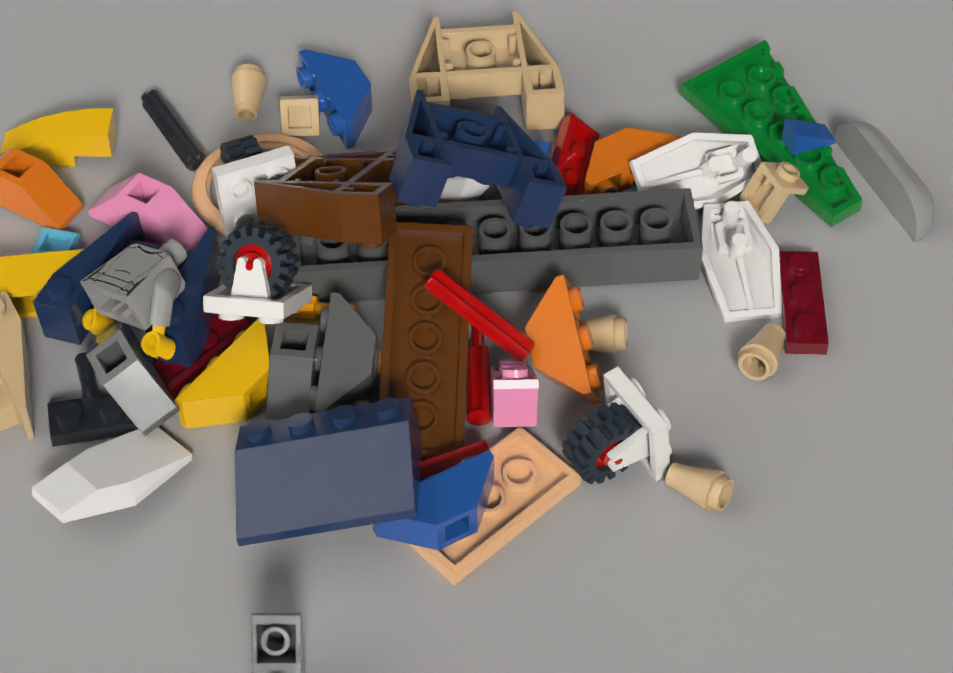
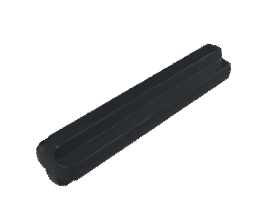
M154 89L149 93L144 92L141 96L143 108L185 167L190 171H195L204 160L205 154L161 93Z

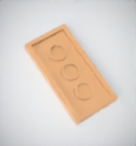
M517 427L490 448L491 453L494 455V484L478 532L439 551L408 544L454 586L581 485V476L577 471L523 427Z

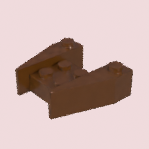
M397 149L295 156L296 168L279 180L254 181L258 221H264V225L271 222L277 224V232L285 229L289 234L345 243H358L360 248L366 249L382 246L388 238L397 232L395 206L406 205L401 201H397L393 190V183L389 179Z

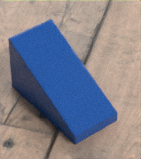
M786 118L784 120L781 139L791 155L832 145L836 142L825 124Z

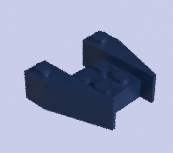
M417 89L401 130L389 177L390 182L393 183V190L397 201L412 207L424 205L436 208L447 179L459 176L474 179L483 185L495 183L512 222L525 228L536 226L550 229L567 187L557 166L500 106H496L493 114L490 115L427 102L423 90Z
M132 211L52 274L33 301L45 337L81 345L90 332L84 328L82 317L88 310L93 309L94 305L91 303L80 281L130 245L137 243L157 250L163 246L145 241L138 212ZM213 227L207 229L193 251L185 250L187 258L177 266L185 281V289L174 300L170 327L166 326L164 336L173 339L175 342V353L169 360L158 356V358L152 357L153 361L158 359L164 361L167 365L174 363L183 365L187 369L197 361L205 348V343L209 338V333H211V321L214 313L203 312V296L219 287L221 276H219L217 269L223 266V262H217V254L221 253L216 231ZM153 325L145 331V334L152 331Z

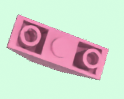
M137 173L111 186L88 210L90 217L110 226L117 224L132 211L138 212L146 242L164 245L170 239H174L188 251L195 249L208 229L171 186L141 173Z
M515 358L500 359L499 366H490L493 427L537 426L538 378L533 367L526 366L524 360L520 362Z

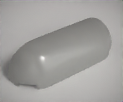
M858 121L840 124L834 137L836 144L913 242L925 237L932 225L935 212L934 201L926 185L878 128Z

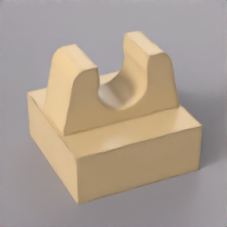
M318 95L280 96L282 134L290 136H320Z

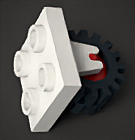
M253 135L221 143L220 155L224 164L213 167L212 173L223 232L226 237L233 231L258 221L254 181H277L296 168L294 153L289 145L262 153V149Z
M257 221L253 224L249 223L227 236L228 239L223 241L219 247L224 251L217 254V262H223L224 266L217 269L219 276L227 274L229 279L223 282V285L203 296V312L219 314V319L241 320L244 316L258 317V322L263 324H278L311 302L312 284L292 283L294 280L291 278L296 276L299 270L298 267H294V264L300 261L299 254H292V249L297 247L295 241L293 240L288 243L285 240L289 233L285 229L277 232V224L271 222L264 225V221Z
M617 366L603 374L606 404L599 406L597 413L594 410L588 412V418L585 421L579 419L575 423L578 428L576 430H569L566 436L569 439L563 441L562 447L564 450H562V453L581 478L589 484H593L594 481L597 484L603 483L606 476L611 480L616 477V471L620 469L621 472H624L628 465L637 461L641 463L655 482L666 477L670 468V454H672L669 444L670 421L661 408H653L646 400L645 392L640 383L635 378L629 379Z

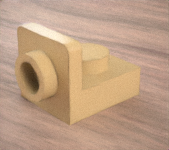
M762 161L739 198L741 201H749L761 221L770 224L789 194L805 195L809 187L800 177V171L788 162Z

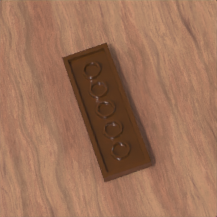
M396 222L397 232L389 238L379 400L388 397L396 399L411 397L422 436L421 461L464 446L469 322L425 288V284L434 271L442 269L470 291L473 226Z

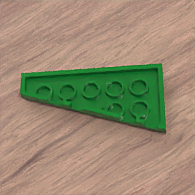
M766 40L681 84L680 95L724 134L752 135L761 162H788L800 171V177L809 189L805 195H794L830 227L860 211L862 198L844 168L839 167L831 156L832 148L830 145L791 155L782 141L785 118L816 122L795 87L789 86L783 76L784 69L779 61L775 62L770 54L771 48Z

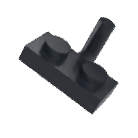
M86 352L79 353L75 357V363L80 380L82 398L47 403L52 447L119 437L138 429L110 394L99 395L95 370L89 362Z

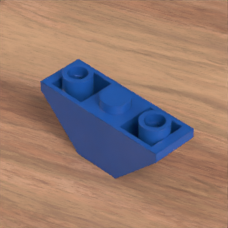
M307 49L299 51L300 68L296 69V74L300 86L304 90L308 89L311 95H318L319 113L323 112L327 117V123L332 135L339 136L347 149L354 147L372 113L370 81L355 60Z
M488 450L477 456L464 458L456 466L441 473L425 476L420 480L417 517L373 524V531L377 537L438 551L478 532L494 484V455Z

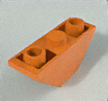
M626 127L595 141L585 178L584 194L617 193L637 186L629 162L678 140L682 136Z
M15 147L0 155V206L42 226L63 230L84 209L83 203L45 161Z
M564 275L557 276L525 326L526 335L535 343L531 351L533 365L544 378L592 405L601 403L598 389L603 388L604 383L598 364L591 363L589 350L594 348V341L588 324L582 325L579 312L585 310L584 299L579 286L573 287Z

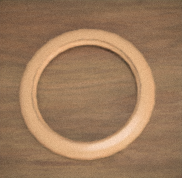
M276 133L252 134L257 139L262 152L289 145L294 156L324 155L316 146L301 138ZM219 146L202 161L195 172L191 186L192 203L198 215L210 227L215 228V231L226 236L223 232L220 211L216 208L211 198L210 190L213 179L212 168L224 164L221 160ZM289 234V235L285 238V240L290 239V238H291V234Z

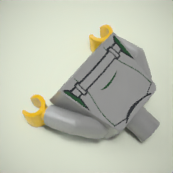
M170 239L158 250L137 243L130 245L80 281L91 303L94 305V308L88 310L82 317L84 328L93 335L99 336L114 325V320L145 331L153 325L152 331L146 333L141 341L142 350L154 358L159 356L165 360L171 359L175 353V342L173 339L164 336L166 326L170 327L174 300L185 289V281L177 268L187 258V253L183 246L174 239Z

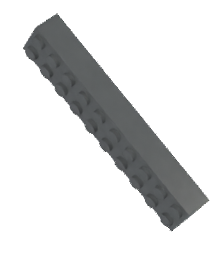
M691 188L567 195L563 197L550 229L536 226L525 228L512 222L503 199L438 203L436 208L424 205L419 207L408 205L395 206L396 222L473 226L470 292L473 294L549 289L555 277L564 275L573 287L699 280L703 244ZM291 234V241L294 240L297 247L292 249V254H299L300 261L294 264V267H298L299 270L297 275L293 277V283L312 284V296H318L319 302L330 303L331 293H340L347 302L386 298L389 238L380 247L366 249L360 248L358 243L337 242Z

